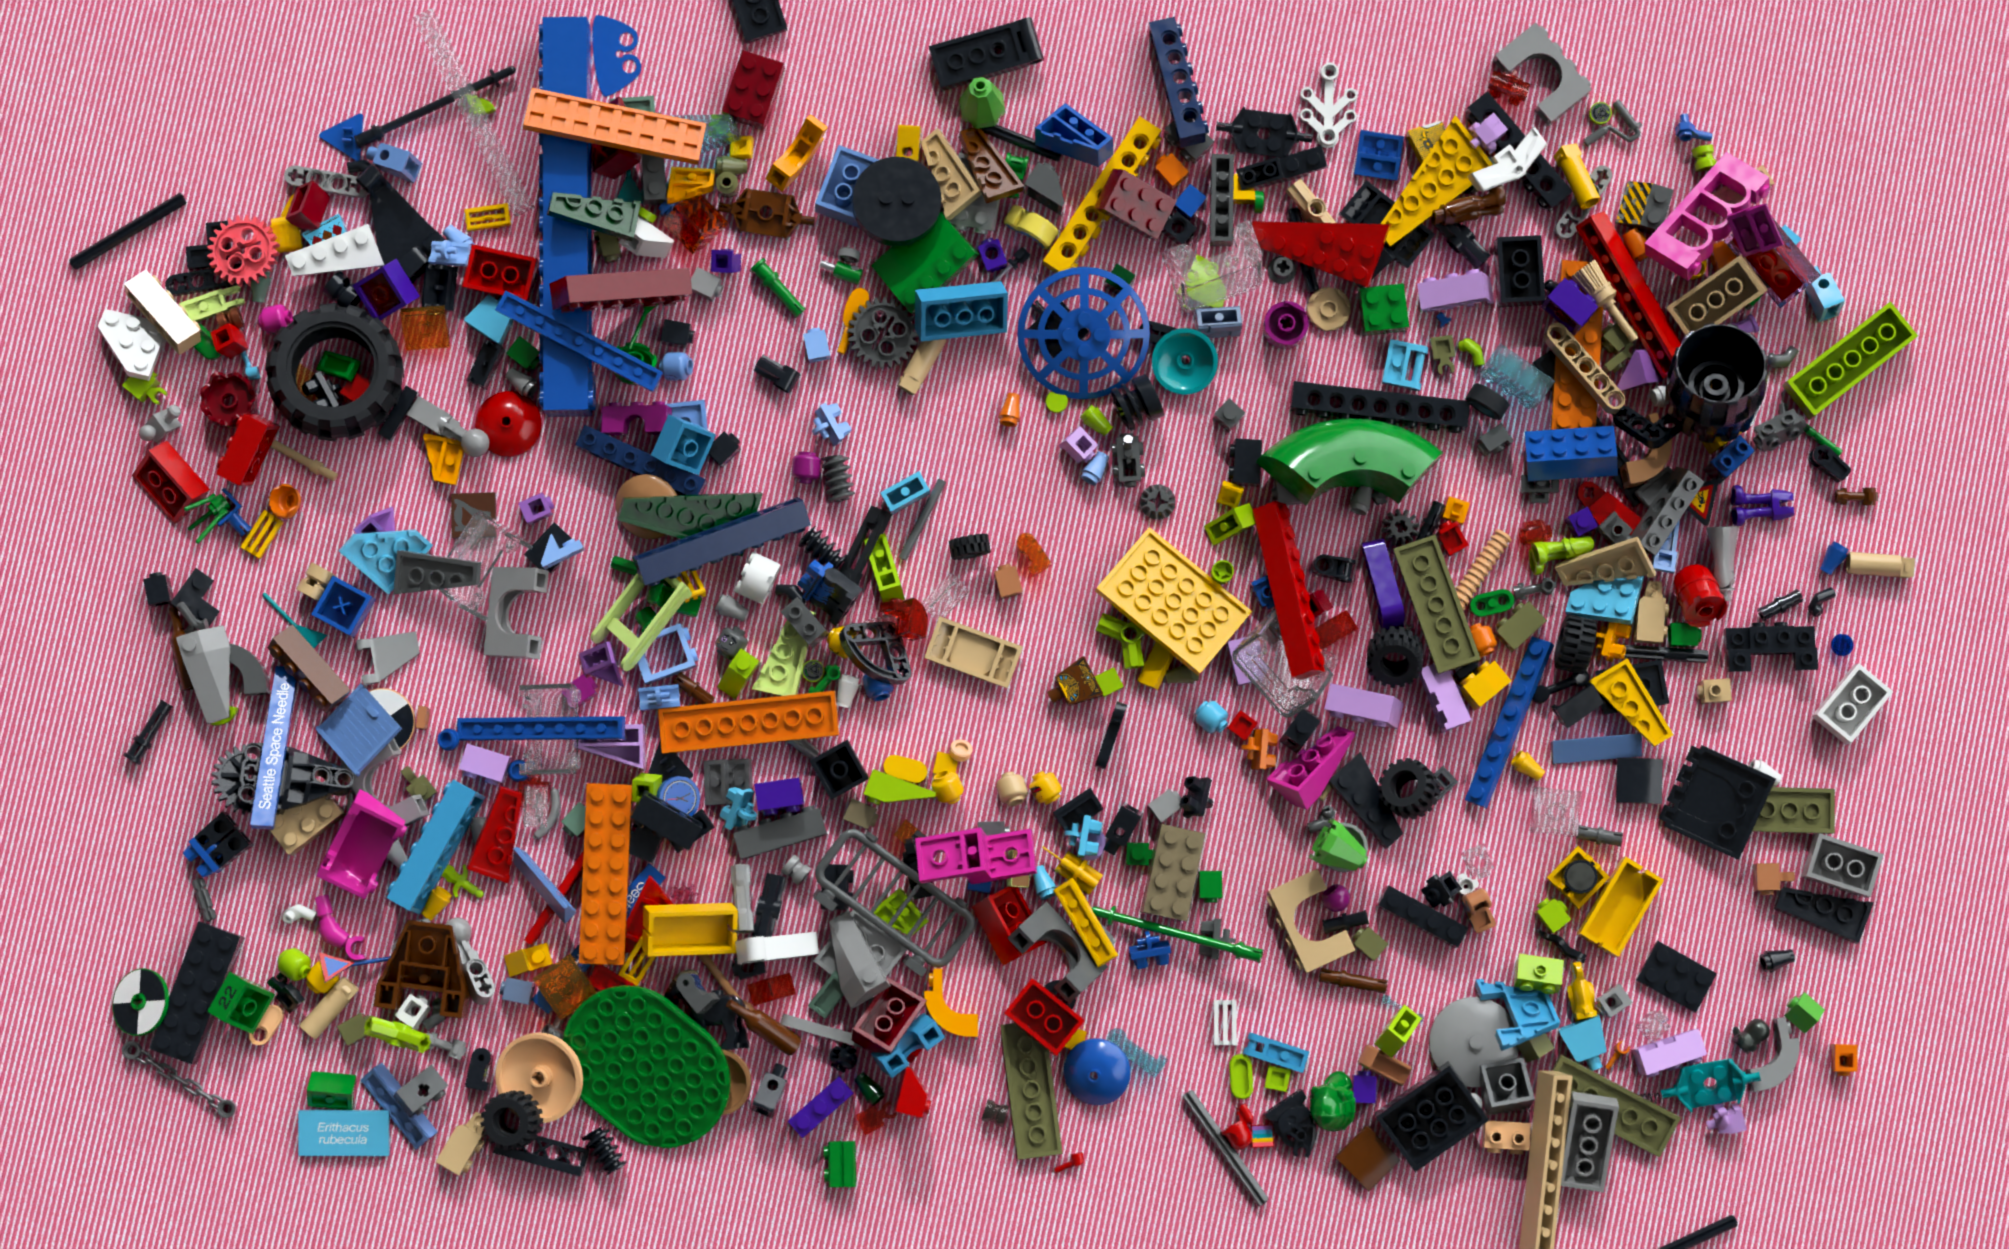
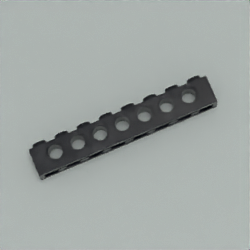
M1294 381L1292 384L1290 411H1294V414L1299 416H1307L1308 413H1314L1319 418H1329L1331 415L1338 416V419H1370L1392 425L1402 423L1407 428H1417L1418 425L1426 426V429L1431 431H1439L1440 428H1445L1450 433H1461L1462 430L1465 431L1467 429L1470 401L1298 381ZM1316 396L1319 399V404L1316 406L1310 405L1308 397ZM1330 399H1339L1341 407L1333 408L1330 405ZM1360 401L1363 404V409L1360 411L1354 410L1352 402ZM1374 404H1383L1385 412L1377 413L1374 410ZM1404 406L1407 409V414L1404 416L1398 415L1396 407ZM1418 409H1427L1429 417L1421 418L1418 415ZM1448 411L1451 419L1448 421L1441 419L1440 412Z

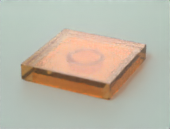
M445 305L400 309L406 351L450 347L451 342Z

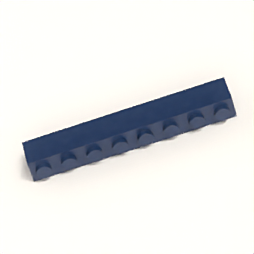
M796 497L635 555L632 558L640 582L644 585L655 586L664 578H677L682 575L681 572L686 570L696 571L708 562L711 564L718 563L723 560V557L730 554L731 556H737L742 554L744 549L762 547L764 542L781 540L785 538L786 534L791 532L793 534L806 530L805 527L811 524L804 501Z

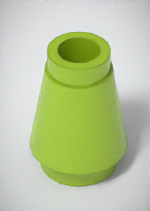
M1092 404L1080 416L1083 420L1082 423L1103 436L1107 435L1113 428L1098 407L1095 408Z

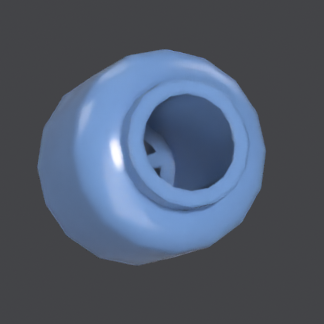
M667 352L663 360L659 362V370L664 373L663 375L666 380L683 381L692 374L693 361L685 352Z

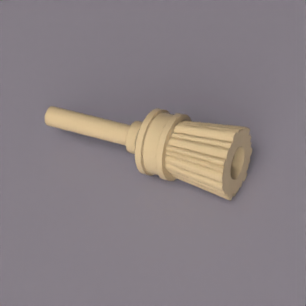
M1596 260L1590 262L1571 276L1586 294L1595 299L1598 307H1603L1604 310L1607 309L1631 343L1638 339V336L1614 303L1616 302L1613 298L1617 291L1613 289L1610 281L1607 282Z

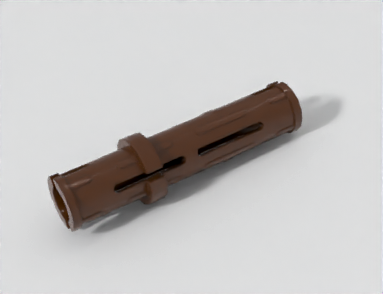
M1321 968L1319 974V982L1338 985L1340 988L1345 986L1383 994L1387 990L1388 980L1346 973V970H1341L1340 972Z

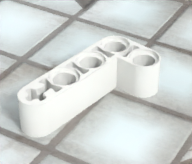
M817 932L772 937L760 936L735 941L738 964L819 954Z

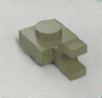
M1629 342L1620 353L1604 364L1601 369L1606 374L1610 371L1615 374L1625 365L1622 362L1625 359L1630 360L1632 357L1629 348L1634 345L1633 342Z
M406 766L400 771L410 782L406 790L411 796L421 794L425 802L437 793L424 774L418 778L410 766Z

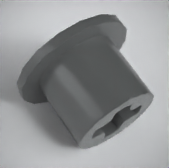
M1284 256L1274 258L1268 266L1269 277L1278 284L1289 283L1296 274L1295 263Z

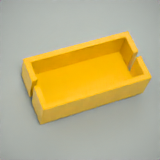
M1626 856L1620 859L1576 933L1593 945L1599 942L1598 948L1613 957L1620 956L1664 879L1647 869L1643 870L1640 874L1638 871H1641L1643 866Z
M732 903L644 905L643 926L646 929H643L642 949L648 957L736 953L735 941H737V933L734 930H737L738 909Z

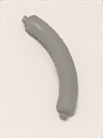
M552 787L550 791V814L546 822L534 832L533 839H541L545 836L558 818L560 795L555 787Z

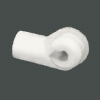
M297 904L286 909L283 912L282 919L287 924L300 918L313 922L317 914L316 911Z

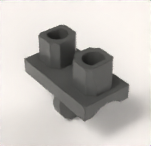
M1215 918L1213 921L1201 922L1200 934H1212L1213 939L1236 943L1235 938H1230V929H1223V937H1220L1221 919ZM1199 944V955L1210 957L1212 960H1218L1219 949Z

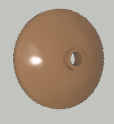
M649 474L637 475L627 480L620 487L615 502L616 512L618 514L624 497L676 496L677 494L670 484L660 477ZM620 521L630 533L643 539H658L666 535Z
M722 1050L729 1066L731 1080L728 1103L722 1114L726 1115L736 1111L745 1103L751 1091L752 1081L750 1071L743 1059L732 1051Z

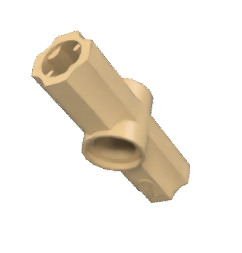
M1302 179L1296 181L1285 191L1301 210V216L1304 221L1308 223H1336L1327 212L1325 202L1322 199L1316 198ZM1310 207L1315 208L1317 214L1311 212Z

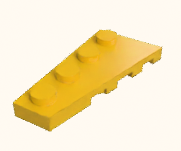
M1628 658L1588 681L1653 747L1674 735Z

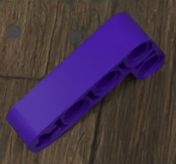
M1384 538L1361 543L1363 557L1378 607L1377 614L1381 629H1390V626H1404V608Z

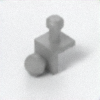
M170 405L169 408L153 414L147 423L140 428V438L144 441L154 440L156 444L159 443L168 432L182 426L177 419L181 414V409L177 405Z

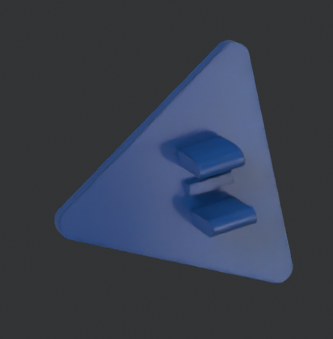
M359 113L321 132L319 137L355 161H359L361 159V149L358 147L354 135L363 132L364 116Z

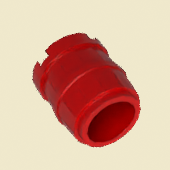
M1699 564L1689 565L1678 571L1673 581V588L1677 602L1682 608L1684 619L1687 620L1688 624L1694 627H1706L1711 625L1709 621L1715 618L1717 621L1725 615L1728 606L1723 594L1720 592L1719 584L1711 571Z

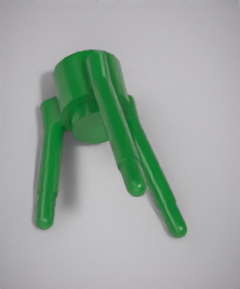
M213 493L208 498L184 507V510L188 511L210 503L207 505L209 511L188 527L189 531L201 524L212 514L214 516L218 515L197 538V544L206 537L222 517L229 513L227 510L231 507L222 494L216 496Z

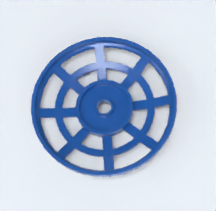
M1083 266L1058 271L1035 287L1022 307L1018 320L1017 337L1022 359L1029 372L1039 383L1056 394L1084 400L1111 394V389L1115 387L1120 389L1122 384H1126L1132 379L1145 359L1149 347L1150 327L1147 312L1140 297L1127 282L1109 271ZM1080 274V288L1065 291L1056 298L1045 289L1061 278ZM1089 274L1107 278L1117 283L1123 289L1113 298L1101 290L1089 288ZM1039 295L1048 306L1041 315L1038 330L1025 329V321L1029 309ZM1080 295V308L1068 312L1060 304L1069 297ZM1089 295L1100 297L1109 304L1101 312L1089 308ZM1129 295L1139 309L1143 329H1130L1128 317L1120 305ZM1054 310L1062 318L1058 330H1045L1047 319ZM1114 310L1118 312L1124 330H1110L1106 319ZM1087 328L1090 330V337L1087 340L1078 338V331L1080 329ZM1025 338L1038 339L1041 353L1048 363L1039 372L1035 369L1028 356ZM1143 338L1140 355L1133 368L1128 372L1120 362L1127 353L1130 339ZM1045 339H1058L1062 351L1054 358L1050 356L1047 350ZM1110 339H1123L1121 350L1117 357L1114 358L1106 350ZM1100 356L1108 364L1107 367L1100 371L1088 373L1090 360ZM1068 357L1079 360V373L1068 371L1062 368L1060 364ZM1055 370L1067 378L1079 380V393L1060 389L1049 383L1045 378ZM1112 370L1122 378L1118 383L1107 389L1088 393V380L1103 377Z

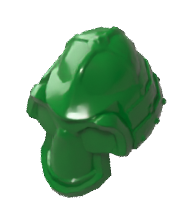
M1336 1071L1324 1081V1085L1314 1086L1310 1091L1311 1115L1317 1125L1324 1130L1333 1132L1346 1130L1351 1122H1353L1356 1112V1101L1354 1092L1350 1090L1352 1088V1081L1344 1072Z

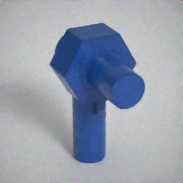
M1688 114L1680 115V123L1676 126L1675 133L1681 141H1690L1692 138L1704 141L1712 140V133L1697 130L1695 125L1689 122Z

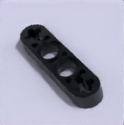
M242 263L234 264L233 268L238 269ZM216 268L172 275L167 278L165 287L172 295L182 296L236 286L237 283L235 281L231 285L228 279L220 284L215 283L214 276L216 273L214 270ZM194 277H203L204 283L201 287H194L192 285ZM185 278H187L189 289L185 285L178 286L177 291L171 287V285H174L175 280L182 284L186 283Z

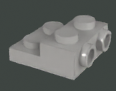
M981 195L950 220V222L957 230L967 231V227L975 228V233L988 235V230L995 231L1000 199L986 204L983 195Z

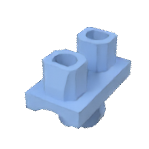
M444 240L443 242L432 241L428 262L430 264L468 266L471 245L469 243L450 242L449 240Z
M824 403L815 411L817 418L813 421L816 428L812 430V433L814 435L821 434L824 440L829 437L832 445L836 446L852 429L846 421L837 424L835 418L841 415V409L837 403L828 406Z

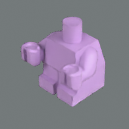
M1493 113L1481 124L1474 123L1468 128V131H1471V135L1474 137L1469 143L1474 149L1481 145L1490 155L1496 150L1495 142L1503 137L1508 129Z
M1722 1103L1714 1104V1110H1717V1112L1713 1114V1120L1706 1121L1708 1130L1716 1128L1719 1133L1728 1134L1747 1130L1742 1109L1738 1103L1731 1104L1732 1107L1728 1109L1723 1108Z

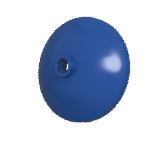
M1092 1038L1078 1043L1069 1052L1064 1063V1079L1068 1089L1077 1099L1090 1105H1106L1114 1102L1125 1092L1130 1081L1131 1069L1128 1058L1120 1047L1105 1039ZM1091 1072H1096L1098 1078H1092Z

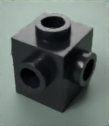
M1450 871L1440 877L1435 874L1426 880L1428 885L1421 889L1432 908L1440 904L1445 907L1454 901L1452 896L1462 890Z

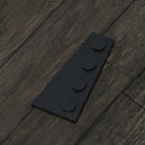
M1361 752L1358 753L1330 778L1328 784L1384 849H1387L1403 835V832L1392 811L1380 799L1379 795L1381 793L1378 791V784Z
M1783 887L1774 909L1854 944H1858L1874 902H1863L1851 898L1833 897V895H1821L1810 891Z

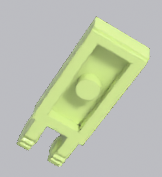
M236 285L179 303V305L184 307L191 321L195 320L198 322L216 316V313L227 312L230 308L242 306L245 304L244 298H237L226 302L225 296L237 294L241 291L240 287Z

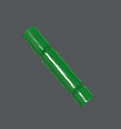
M1807 424L1803 428V431L1809 437L1813 438L1820 445L1829 446L1838 456L1843 452L1842 449L1836 447L1834 443L1819 432H1816L1810 425Z

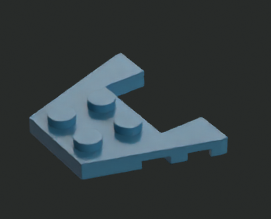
M1476 979L1475 988L1480 1000L1503 998L1515 1026L1514 1028L1496 1029L1495 1037L1501 1051L1559 1028L1560 1020L1549 994H1545L1540 990L1524 991L1519 987L1505 986L1504 982L1496 981L1495 984L1484 983L1483 979Z

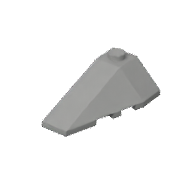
M224 625L197 630L176 637L182 659L207 724L229 718V662L231 646Z
M847 910L830 920L829 924L840 988L851 1009L891 987L850 911Z

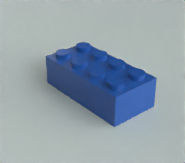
M1614 426L1525 431L1528 481L1618 476Z

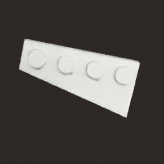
M369 224L285 255L294 277L385 266Z

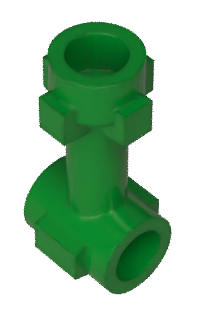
M836 664L826 665L824 677L815 688L810 686L808 693L823 692L832 680H838L841 677L840 667Z

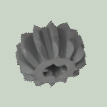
M1396 509L1395 516L1389 512L1387 514L1389 520L1383 519L1382 521L1388 527L1382 528L1381 532H1389L1385 540L1388 541L1392 537L1394 539L1392 542L1393 546L1397 544L1398 540H1400L1401 546L1405 545V539L1411 543L1414 541L1411 535H1418V532L1413 528L1419 527V523H1412L1416 516L1412 515L1408 518V510H1405L1403 515H1401L1400 510ZM1399 523H1402L1406 531L1397 532L1398 528L1395 524L1398 526Z

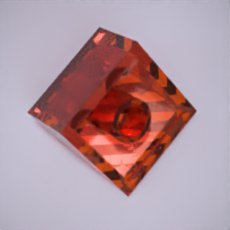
M703 195L686 199L674 206L663 221V225L692 254L704 248L729 224Z

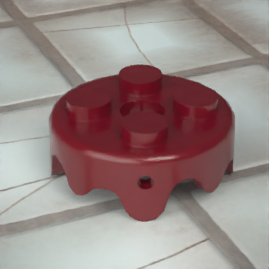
M214 372L210 376L209 382L200 391L201 404L199 406L202 412L213 424L220 427H235L240 416L253 414L256 409V391L250 381L238 372L230 374ZM227 397H235L232 405H224Z

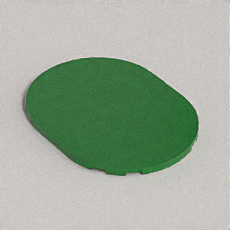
M631 985L615 986L590 996L570 1017L563 1034V1041L575 1052L582 1067L583 1088L580 1098L628 1138L646 1146L675 1148L700 1139L721 1118L728 1103L731 1086L730 1071L726 1057L717 1041L670 1000L647 988Z

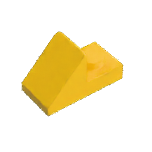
M548 943L520 949L504 955L510 977L553 965Z

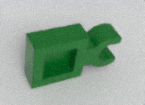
M1127 842L1126 865L1149 866V859H1152L1153 850H1149V843Z

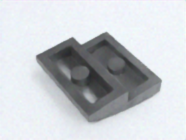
M752 759L704 761L705 805H732L733 802L726 797L730 788L737 787L742 790L750 788L753 790Z

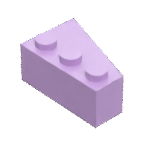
M1434 664L1422 668V671L1419 672V677L1440 731L1443 733L1467 724L1471 721L1469 710L1461 698V690L1452 678L1454 676L1453 670L1438 675Z
M1330 683L1324 709L1334 718L1343 719V716L1350 717L1351 721L1364 723L1366 721L1373 723L1372 725L1385 728L1387 726L1398 729L1404 703L1394 696Z
M1692 1029L1631 1049L1639 1075H1646L1647 1078L1659 1075V1071L1664 1069L1671 1071L1681 1068L1680 1064L1689 1061V1064L1702 1061V1056L1707 1055L1699 1029Z

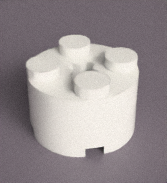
M752 552L748 563L745 564L741 572L742 578L738 581L734 592L757 603L764 604L781 567L780 564Z

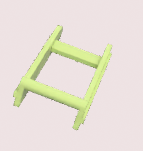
M637 573L591 633L590 639L596 644L600 643L611 631L630 649L621 661L620 666L624 671L631 670L685 599L691 597L692 592L683 581L680 582L677 578H664L675 591L638 638L619 621L645 586L640 582Z

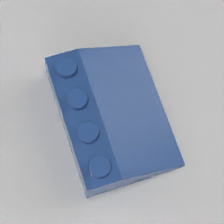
M838 145L815 202V212L860 228L853 212L854 187L861 173L879 159Z

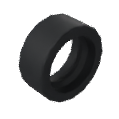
M1479 383L1473 385L1465 398L1466 401H1470V405L1495 420H1501L1510 406L1509 402L1500 394Z

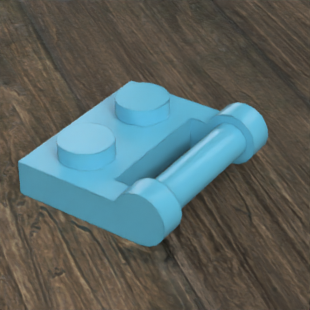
M1390 339L1381 383L1421 391L1422 384L1420 379L1424 358L1428 354L1429 347ZM1410 352H1415L1416 358L1411 381L1405 380Z

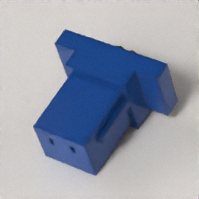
M1442 312L1436 316L1441 324L1440 328L1447 326L1451 321V318L1445 317Z

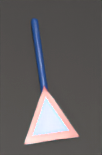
M318 952L325 983L350 966L386 962L390 958L382 957L352 962Z

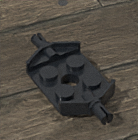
M1243 107L1232 123L1217 121L1216 131L1229 132L1237 152L1284 157L1289 154L1296 143L1299 141L1312 143L1313 134L1300 133L1298 131L1292 113L1288 115L1249 110ZM1260 129H1267L1270 137L1265 140L1260 139L1258 131Z

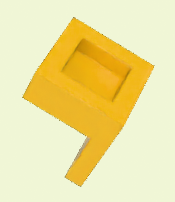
M1234 174L1233 204H1254V189L1242 191L1238 174Z

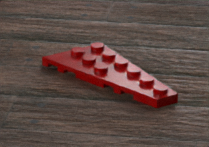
M1253 221L1245 242L1369 287L1391 224Z

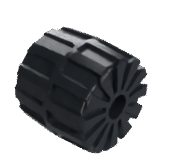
M1714 323L1705 324L1702 328L1690 331L1684 336L1681 346L1675 349L1668 369L1665 401L1669 400L1668 415L1671 421L1676 419L1680 421L1681 426L1679 429L1682 433L1690 437L1694 432L1699 434V441L1714 443L1715 437H1720L1722 442H1728L1736 439L1739 431L1744 433L1749 430L1763 402L1768 379V358L1765 350H1762L1757 343V338L1751 333H1746L1739 329L1736 325H1715Z

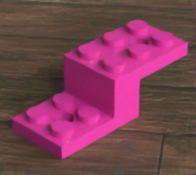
M980 827L915 838L919 881L921 884L966 877L972 885L1037 874L1033 831L1031 829L987 836ZM1010 850H1017L1016 858L1012 860L1006 858ZM943 852L946 854L944 861L935 862V856L938 853Z

